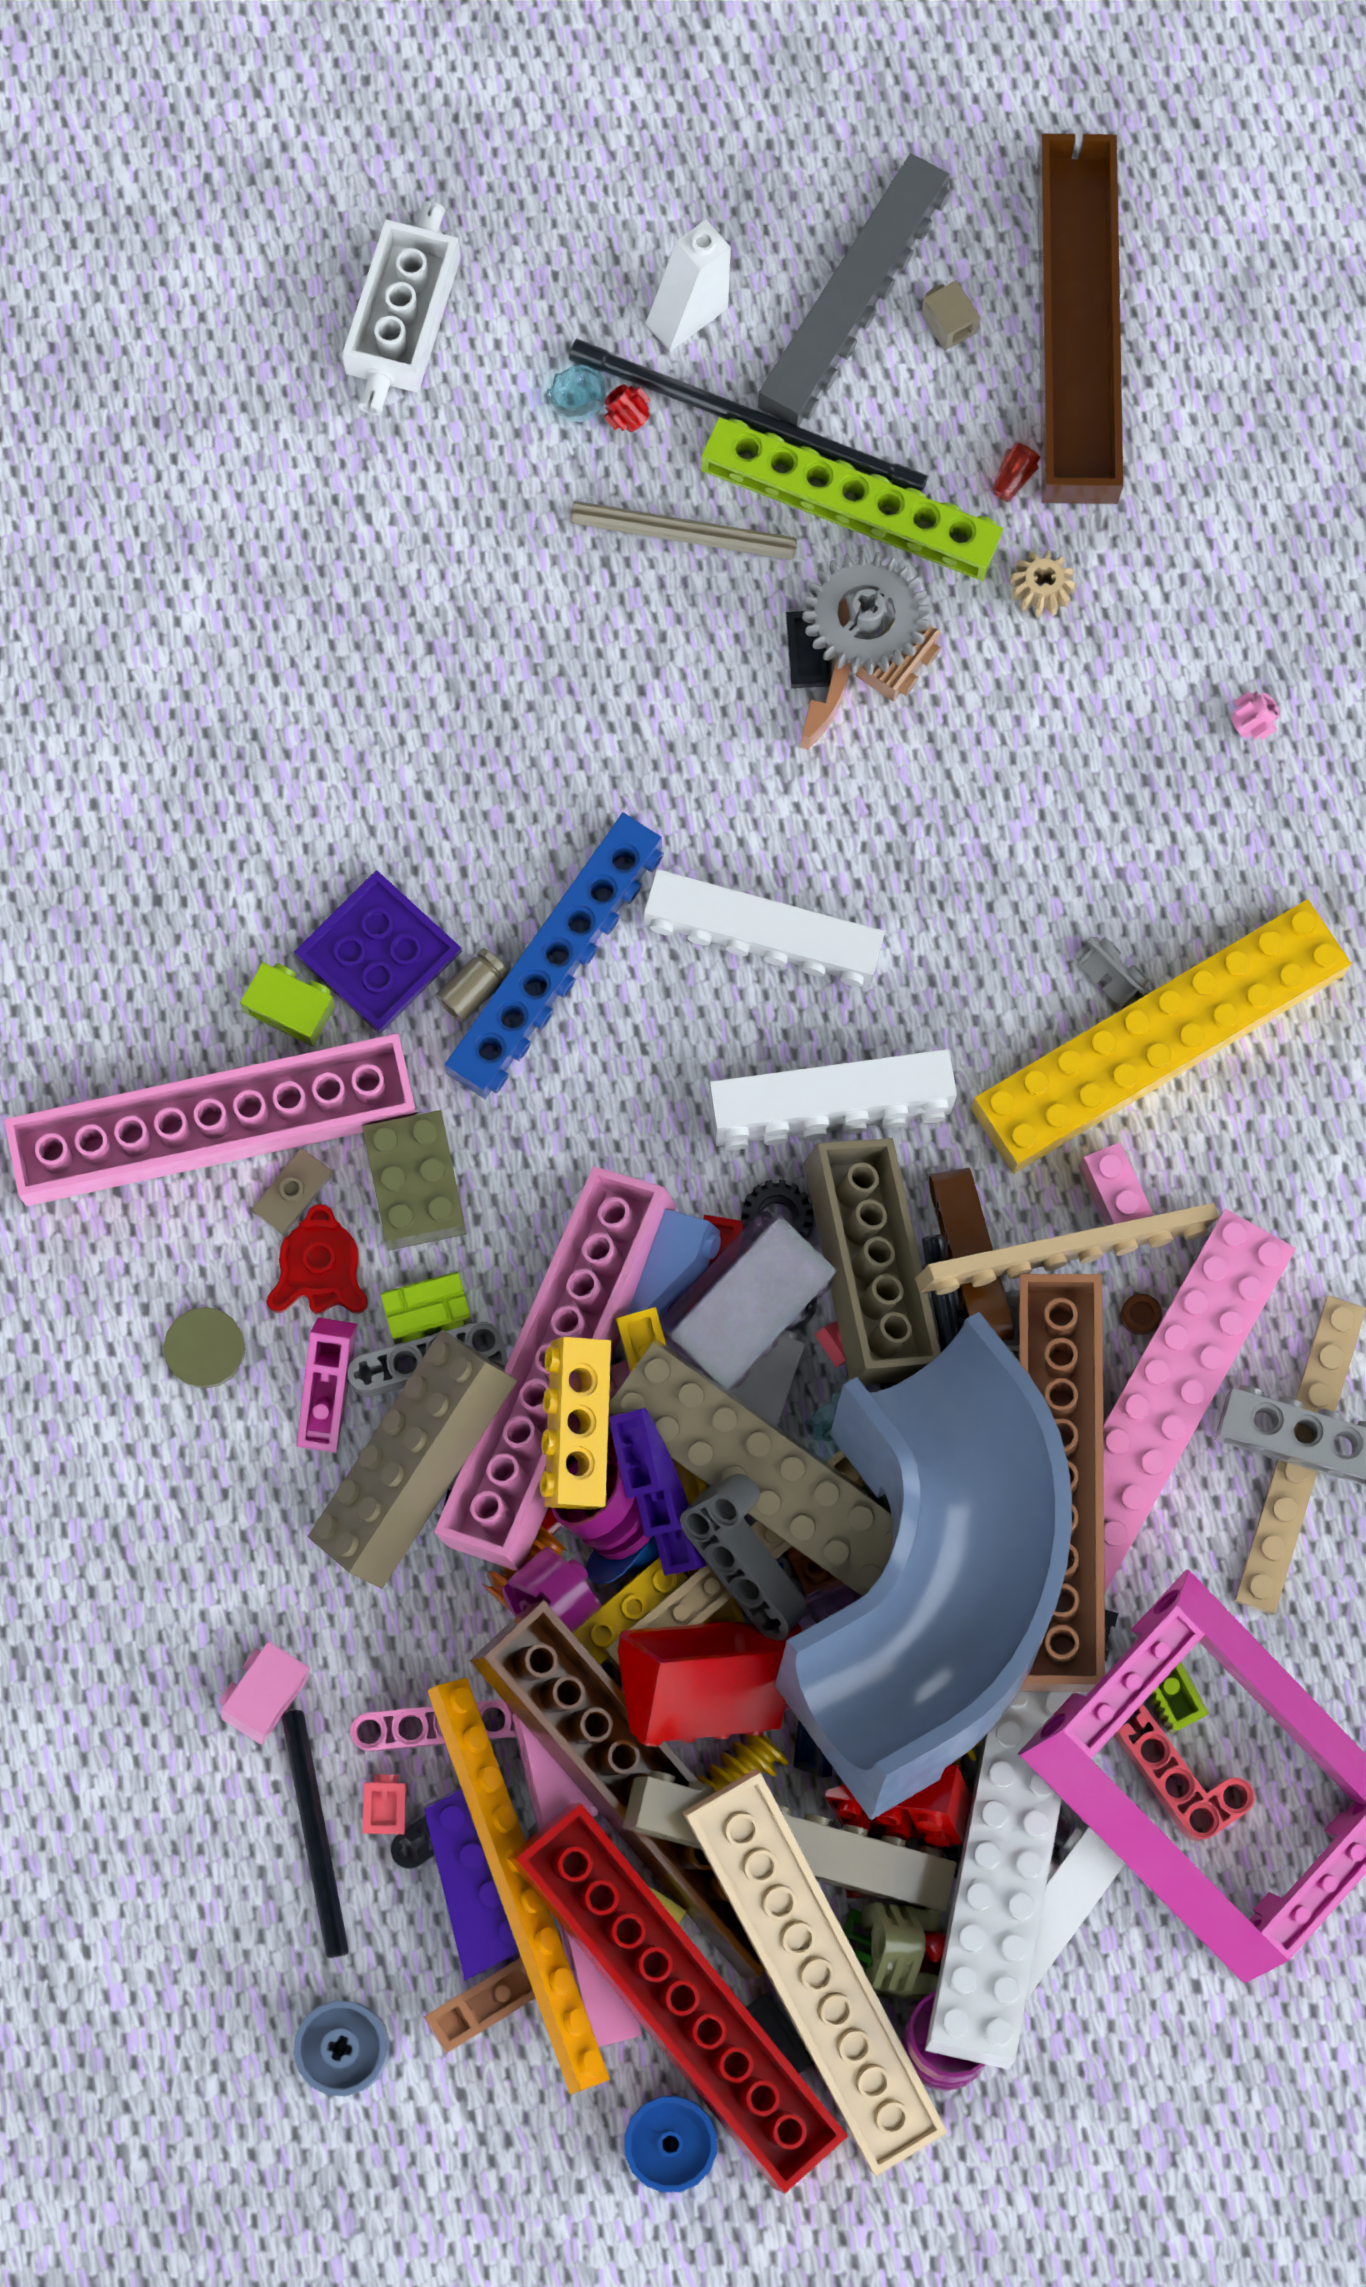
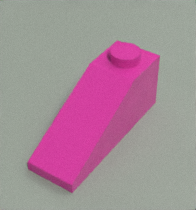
M318 1317L313 1325L309 1336L296 1447L337 1452L349 1387L347 1370L354 1357L358 1323Z

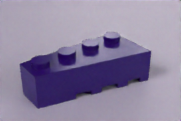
M460 1787L426 1805L424 1812L464 1980L466 1981L519 1952L462 1788Z

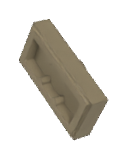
M300 1148L251 1210L255 1215L285 1236L332 1177L333 1171L303 1148Z

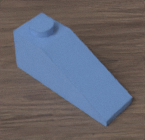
M665 1208L627 1315L656 1307L658 1317H660L708 1268L710 1259L716 1257L721 1243L720 1230L709 1221Z

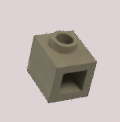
M956 280L946 286L944 284L935 286L924 297L921 315L944 350L977 333L980 315Z

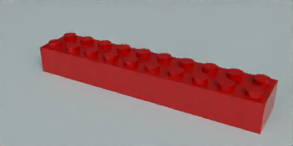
M572 1802L508 1857L510 1862L773 2189L786 2194L848 2137L847 2133L582 1803Z

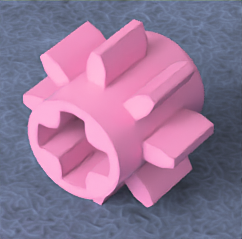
M1248 691L1234 700L1238 708L1231 714V720L1240 735L1245 738L1252 735L1254 740L1258 737L1263 740L1277 730L1273 722L1280 717V711L1270 695L1267 693L1259 695L1257 691L1254 693Z

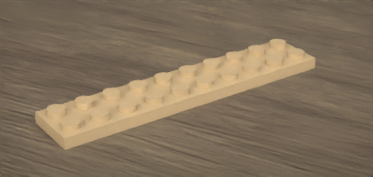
M755 1769L682 1811L874 2176L876 2177L947 2134L948 2132L761 1772Z

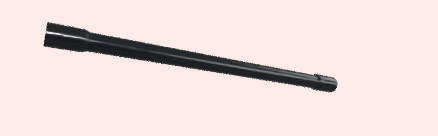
M576 338L571 347L569 360L599 372H606L724 419L740 420L752 430L763 434H776L788 444L798 448L802 446L809 447L817 451L821 457L834 462L836 460L845 461L851 464L855 470L862 473L881 475L887 478L892 485L900 488H913L923 492L929 475L901 464L890 463L613 355L608 350Z

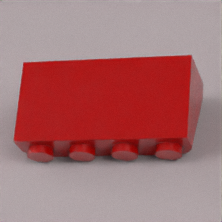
M735 1621L622 1631L619 1637L617 1653L630 1732L637 1737V1741L641 1744L660 1746L664 1741L677 1740L691 1743L695 1742L696 1738L702 1737L727 1739L730 1734L740 1733L758 1736L763 1731L781 1729L786 1701L775 1687L786 1645L780 1641L765 1637L756 1626Z

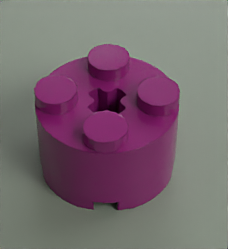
M544 1547L509 1578L506 1582L507 1584L502 1589L504 1599L515 1617L529 1604L544 1600L572 1633L601 1608L600 1600L585 1582L588 1578L586 1569L575 1559H570L567 1562L549 1547Z

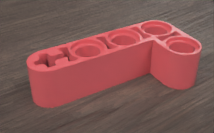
M1143 1703L1134 1712L1136 1716L1131 1721L1137 1731L1146 1727L1149 1732L1141 1735L1132 1743L1129 1737L1136 1732L1129 1723H1126L1113 1735L1179 1830L1188 1839L1202 1841L1216 1835L1247 1813L1253 1806L1255 1801L1254 1790L1246 1780L1241 1778L1227 1779L1205 1792ZM1144 1741H1152L1159 1746L1161 1756L1157 1763L1147 1762L1142 1757L1141 1746ZM1170 1775L1180 1777L1185 1784V1792L1181 1798L1172 1797L1166 1791L1165 1782ZM1228 1786L1236 1787L1241 1791L1243 1802L1238 1809L1230 1808L1225 1804L1223 1793ZM1194 1810L1205 1812L1209 1818V1827L1205 1833H1199L1191 1827L1190 1816Z

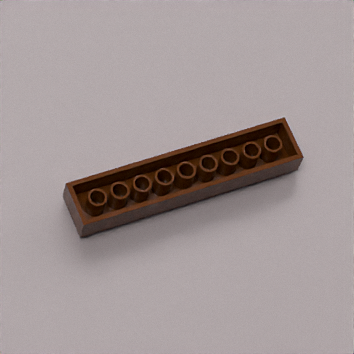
M544 1600L529 1604L469 1661L676 1902L687 1911L686 1913L738 1974L741 1977H759L765 1969L704 1852L698 1848L623 1828L634 1778L649 1776L650 1771H658L675 1776L674 1784L685 1787L689 1786V1782L700 1783L699 1780L665 1741L660 1746H647L637 1741V1737L630 1732L625 1697L621 1689Z

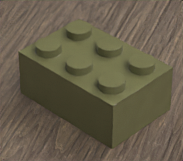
M441 1110L362 1126L388 1251L467 1235Z

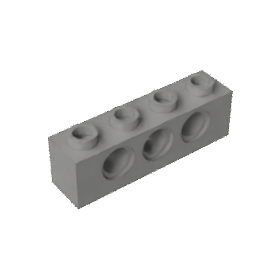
M1240 1385L1239 1389L1233 1387L1228 1392L1215 1435V1441L1366 1486V1421H1358L1356 1425L1342 1421V1415L1331 1410L1319 1409L1318 1413L1302 1408V1402L1292 1398L1279 1397V1400L1276 1401L1263 1397L1264 1392L1248 1385ZM1256 1413H1266L1272 1418L1274 1423L1272 1431H1262L1256 1426L1254 1421ZM1295 1425H1305L1312 1431V1443L1306 1444L1296 1439L1294 1435ZM1335 1437H1345L1350 1441L1352 1445L1351 1455H1341L1335 1450Z

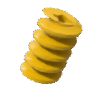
M764 1733L758 1736L745 1734L749 1746L736 1741L732 1745L737 1756L736 1758L724 1752L720 1756L724 1769L711 1764L708 1769L712 1780L701 1775L697 1779L702 1784L714 1787L713 1793L755 1769L775 1777L777 1773L773 1762L777 1761L785 1766L789 1762Z

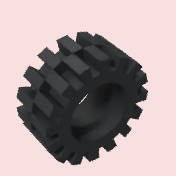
M779 1179V1183H773L772 1180L765 1181V1185L760 1187L758 1184L753 1188L751 1194L748 1193L742 1206L741 1220L743 1234L745 1238L750 1240V1245L753 1248H760L762 1250L761 1253L768 1255V1252L775 1253V1256H782V1253L788 1252L790 1254L798 1246L801 1247L806 1242L813 1224L812 1203H809V1196L806 1192L801 1193L798 1190V1185L794 1183L792 1186L787 1185L786 1180ZM771 1204L786 1206L793 1216L791 1226L782 1232L768 1230L763 1225L761 1219L762 1212L767 1206Z

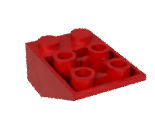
M948 1765L944 1768L940 1780L872 1820L845 1784L827 1790L825 1795L842 1828L843 1825L857 1826L867 1829V1835H869V1832L880 1833L908 1841L909 1838L923 1839L928 1844L937 1847H948L950 1843L963 1845L972 1800L969 1789L956 1765Z

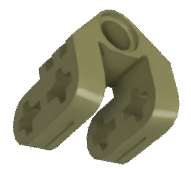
M877 1902L864 1906L862 1908V1930L872 1933L871 1959L873 1961V1966L864 1969V1972L877 1997L921 2001L936 1991L939 1975L918 1971L925 1952V1934L940 1933V1913L933 1910L913 1908V1906L898 1907L896 1904L882 1905V1903Z

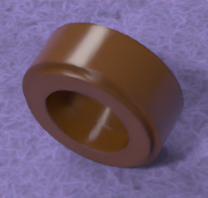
M1133 1295L1122 1306L1120 1313L1121 1322L1132 1334H1150L1161 1322V1306L1150 1295Z

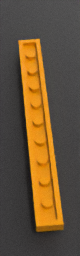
M463 1678L436 1685L427 1690L566 2086L569 2094L572 2095L608 2081L610 2078L551 1912L508 1859L513 1852L525 1843V1839L468 1679Z

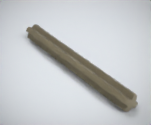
M580 501L574 502L571 510V522L578 525L788 560L794 559L797 548V539L790 536Z

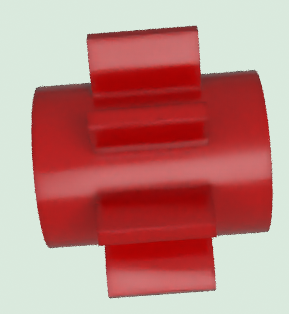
M622 384L613 389L605 398V409L608 412L603 417L614 430L620 428L622 431L626 429L628 432H634L649 419L650 413L648 410L650 408L647 404L651 399L640 386L635 389L632 385L628 387L626 384Z

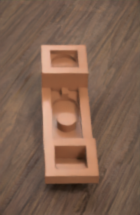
M845 598L839 605L837 613L842 627L849 622V608ZM836 658L826 703L810 700L802 733L801 748L808 750L814 745L833 721L846 691L851 667L850 663L839 669L836 667L838 660Z
M559 1932L558 1934H559V1937H560V1940H561V1943H562L561 1934H560V1932ZM518 1958L469 1990L459 1994L424 2016L425 2021L445 2054L535 1999L522 1958Z

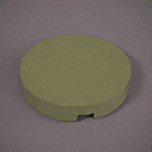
M207 1307L189 1310L176 1318L166 1333L163 1346L166 1363L175 1377L187 1385L202 1389L221 1386L233 1378L242 1364L246 1350L243 1333L234 1319L221 1310Z

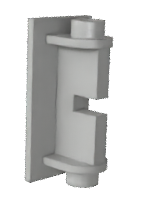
M1089 937L1088 941L1093 947L1089 950L1086 946H1083L1074 956L1079 961L1077 966L1096 984L1107 974L1112 978L1102 990L1121 1009L1139 1000L1137 997L1139 993L1147 995L1151 992L1145 986L1149 979L1136 966L1131 965L1127 968L1117 958L1121 954L1120 950L1106 937L1101 941L1097 937Z

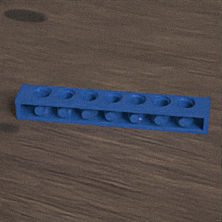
M622 812L444 1064L447 1075L484 1099L488 1097L491 1091L497 1094L509 1077V1073L506 1070L514 1059L519 1062L525 1056L532 1043L528 1040L536 1027L542 1030L553 1015L554 1010L550 1007L558 996L564 998L570 992L576 981V978L573 977L575 971L580 964L586 967L591 962L598 950V946L595 943L601 934L609 935L620 919V915L617 914L620 907L625 901L629 904L633 902L642 887L639 880L646 870L652 873L661 862L664 853L660 851L662 849V837ZM621 857L631 859L634 865L628 870H620L613 863ZM600 888H605L613 894L607 901H597L591 895ZM578 919L585 920L591 925L583 933H576L569 926ZM554 951H563L568 955V959L558 965L550 963L547 957ZM539 982L546 987V990L539 996H531L525 992V988L530 983ZM509 1014H519L524 1018L523 1023L516 1028L506 1027L502 1021ZM489 1045L497 1046L502 1051L500 1056L494 1060L482 1058L480 1052Z

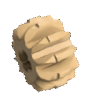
M1047 550L1043 558L1040 559L1032 551L1029 553L1028 562L1023 560L1017 562L1015 568L1017 572L1012 574L1010 578V584L1015 587L1011 595L1013 600L1023 599L1020 607L1022 612L1028 610L1032 605L1036 607L1034 613L1037 618L1041 616L1043 608H1046L1054 616L1057 614L1058 605L1065 608L1069 605V595L1075 592L1076 584L1071 581L1074 576L1073 568H1063L1065 563L1064 556L1057 558L1055 561L1051 560V552ZM1044 580L1049 582V584L1044 583L1042 586L1037 585V583L1041 584Z

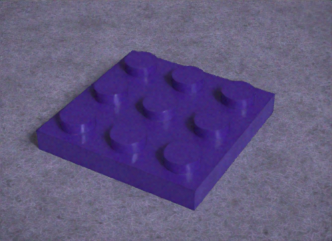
M376 870L294 951V954L298 960L380 1035L462 953V948Z

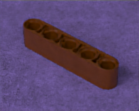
M970 1168L929 1174L930 1195L939 1230L945 1240L948 1260L992 1251L991 1240ZM997 1276L993 1282L983 1286L973 1287L972 1282L961 1284L956 1289L964 1322L966 1318L980 1312L1002 1341L1013 1340L1014 1332L1011 1313L1000 1276Z

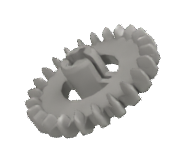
M861 551L858 564H854L849 554L846 553L844 556V568L839 567L834 560H831L829 566L831 576L823 570L818 571L817 577L821 585L814 582L809 584V591L814 597L806 596L803 603L810 611L803 612L802 618L805 622L812 623V625L807 626L805 633L811 637L818 636L813 642V648L822 649L826 647L823 655L824 660H830L836 656L838 658L837 668L841 669L847 663H850L852 673L856 674L860 666H865L867 674L872 675L875 665H878L883 672H888L889 661L898 666L903 665L904 660L901 653L907 656L915 655L916 650L912 644H922L924 642V635L917 631H925L929 628V621L921 618L927 616L931 608L929 605H919L927 598L926 590L914 592L920 584V578L915 577L910 581H906L909 574L908 565L899 572H895V557H892L886 566H882L880 552L876 553L872 563H868L865 552ZM854 591H858L851 599L849 622L842 627L837 614L838 607L846 596ZM890 602L895 618L889 631L878 638L869 640L856 638L859 633L870 634L880 628L885 605ZM860 609L866 612L860 614Z

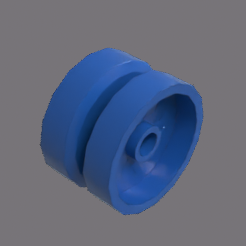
M659 2096L644 2103L631 2117L624 2135V2153L631 2172L645 2186L662 2193L683 2192L698 2185L711 2171L717 2155V2133L710 2117L695 2102L680 2096ZM671 2135L678 2139L679 2147L675 2152L663 2149L662 2143L665 2137Z

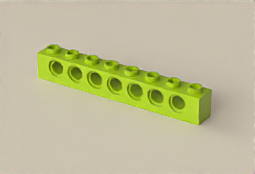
M721 417L718 418L701 456L702 472L983 582L1001 542L1004 528L998 526L991 518L985 516L974 517L962 512L955 504L933 501L917 489H903L892 485L887 478L881 475L871 474L869 476L855 470L851 464L845 461L836 460L833 462L821 457L817 451L809 447L802 446L798 448L787 444L776 434H762L754 431L747 424L737 419H729L728 421ZM741 451H751L756 456L751 459H743L737 454ZM784 464L791 470L787 473H779L773 467ZM813 478H820L826 484L822 487H814L808 481ZM856 492L862 498L857 501H850L844 497V494ZM882 506H892L897 510V513L886 515L879 508ZM924 519L933 526L928 529H922L914 522ZM960 533L965 535L968 541L958 543L952 540L950 536Z

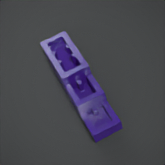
M642 1408L608 1417L626 1498H637L645 1538L655 1536L664 1576L706 1567L704 1558L682 1530L680 1517L689 1507L668 1450L647 1409Z

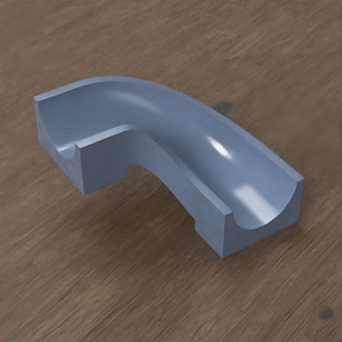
M980 1312L965 1319L957 1336L941 1354L923 1369L901 1383L877 1392H868L858 1377L843 1384L830 1436L877 1498L884 1494L887 1496L892 1516L890 1558L882 1575L865 1596L787 1640L775 1683L779 1693L871 1820L940 1780L945 1767L970 1751L995 1726L1014 1701L1032 1668L1056 1608L1067 1569L1072 1533V1494L1068 1462L1059 1429L1045 1398L1029 1374Z

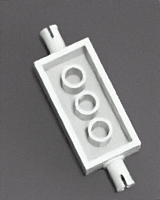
M432 201L423 202L416 227L385 219L342 353L345 373L367 380L362 399L358 405L359 409L369 414L371 407L374 408L373 415L382 414V407L389 386L419 393L460 263L459 238L438 233L446 210L438 203H435L433 210H430Z

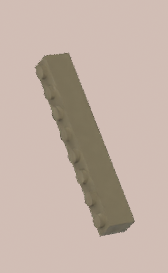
M650 1771L649 1776L634 1778L623 1828L701 1849L682 1811L712 1795L714 1787L698 1782H689L688 1787L674 1784L675 1776L658 1771ZM778 1805L818 1882L906 1906H913L917 1909H927L936 1912L947 1911L957 1862L942 1858L944 1851L928 1846H919L918 1851L905 1848L906 1841L903 1839L881 1835V1840L867 1837V1829L843 1825V1829L840 1830L829 1827L830 1819L812 1814H805L804 1819L790 1816L791 1808Z

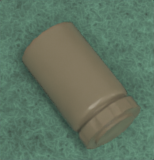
M482 948L477 953V957L472 958L435 994V997L444 1009L462 1023L499 988L501 981H504L509 972L497 956Z

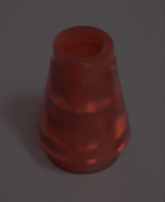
M1015 442L1012 448H1007L991 489L992 494L1006 502H1011L1012 498L1039 469L1037 464L1041 459L1040 455L1028 446Z

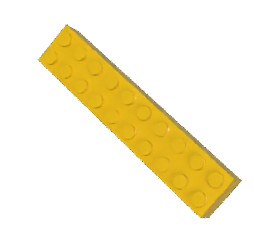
M1306 899L974 1097L971 1110L1011 1172L1015 1174L1345 975L1352 963L1309 899Z

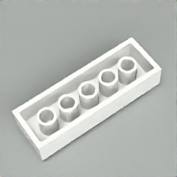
M945 1049L710 1082L709 1106L715 1146L725 1145V1150L734 1151L747 1148L749 1146L748 1142L764 1140L765 1145H778L787 1142L789 1136L804 1135V1139L814 1140L826 1137L828 1135L827 1131L843 1129L844 1134H857L866 1131L869 1125L882 1124L884 1129H894L905 1126L906 1120L921 1118L922 1123L926 1124L941 1122L946 1119L945 1115L951 1114L957 1092L950 1050Z

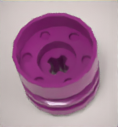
M607 1452L605 1507L594 1510L552 1508V1513L561 1525L574 1535L580 1537L597 1554L608 1560L624 1559L636 1553L652 1537L645 1538L637 1498H626L618 1459L609 1452ZM577 1459L567 1467V1470L574 1476L579 1470Z
M934 1991L919 2002L903 2029L901 2043L924 2085L942 2091L964 2088L979 2076L986 2064L925 2051L936 1993Z

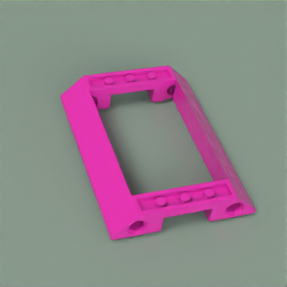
M1186 1569L1131 1629L1138 1640L1086 1696L1073 1692L1017 1754L1241 1982L1246 1983L1288 1962L1366 1875V1753L1195 1575ZM1198 1642L1203 1645L1351 1800L1355 1801L1345 1813L1340 1812L1324 1829L1333 1839L1324 1852L1283 1898L1268 1892L1253 1909L1255 1914L1249 1920L1092 1760Z

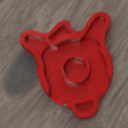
M323 1204L314 1205L309 1209L306 1218L299 1223V1226L288 1237L285 1236L281 1244L279 1254L280 1278L267 1296L266 1304L274 1313H283L299 1298L305 1297L309 1300L310 1310L316 1315L322 1314L336 1305L343 1306L352 1313L360 1314L367 1309L369 1302L357 1282L359 1250L355 1239L335 1219L330 1207Z

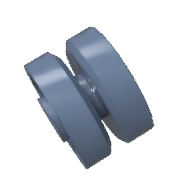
M333 2001L318 2006L303 2019L295 2035L293 2054L298 2072L311 2087L326 2095L349 2096L367 2090L381 2077L389 2062L391 2042L386 2025L373 2010L358 2002ZM340 2040H347V2045H351L352 2048L349 2055L339 2056L337 2054L336 2045Z

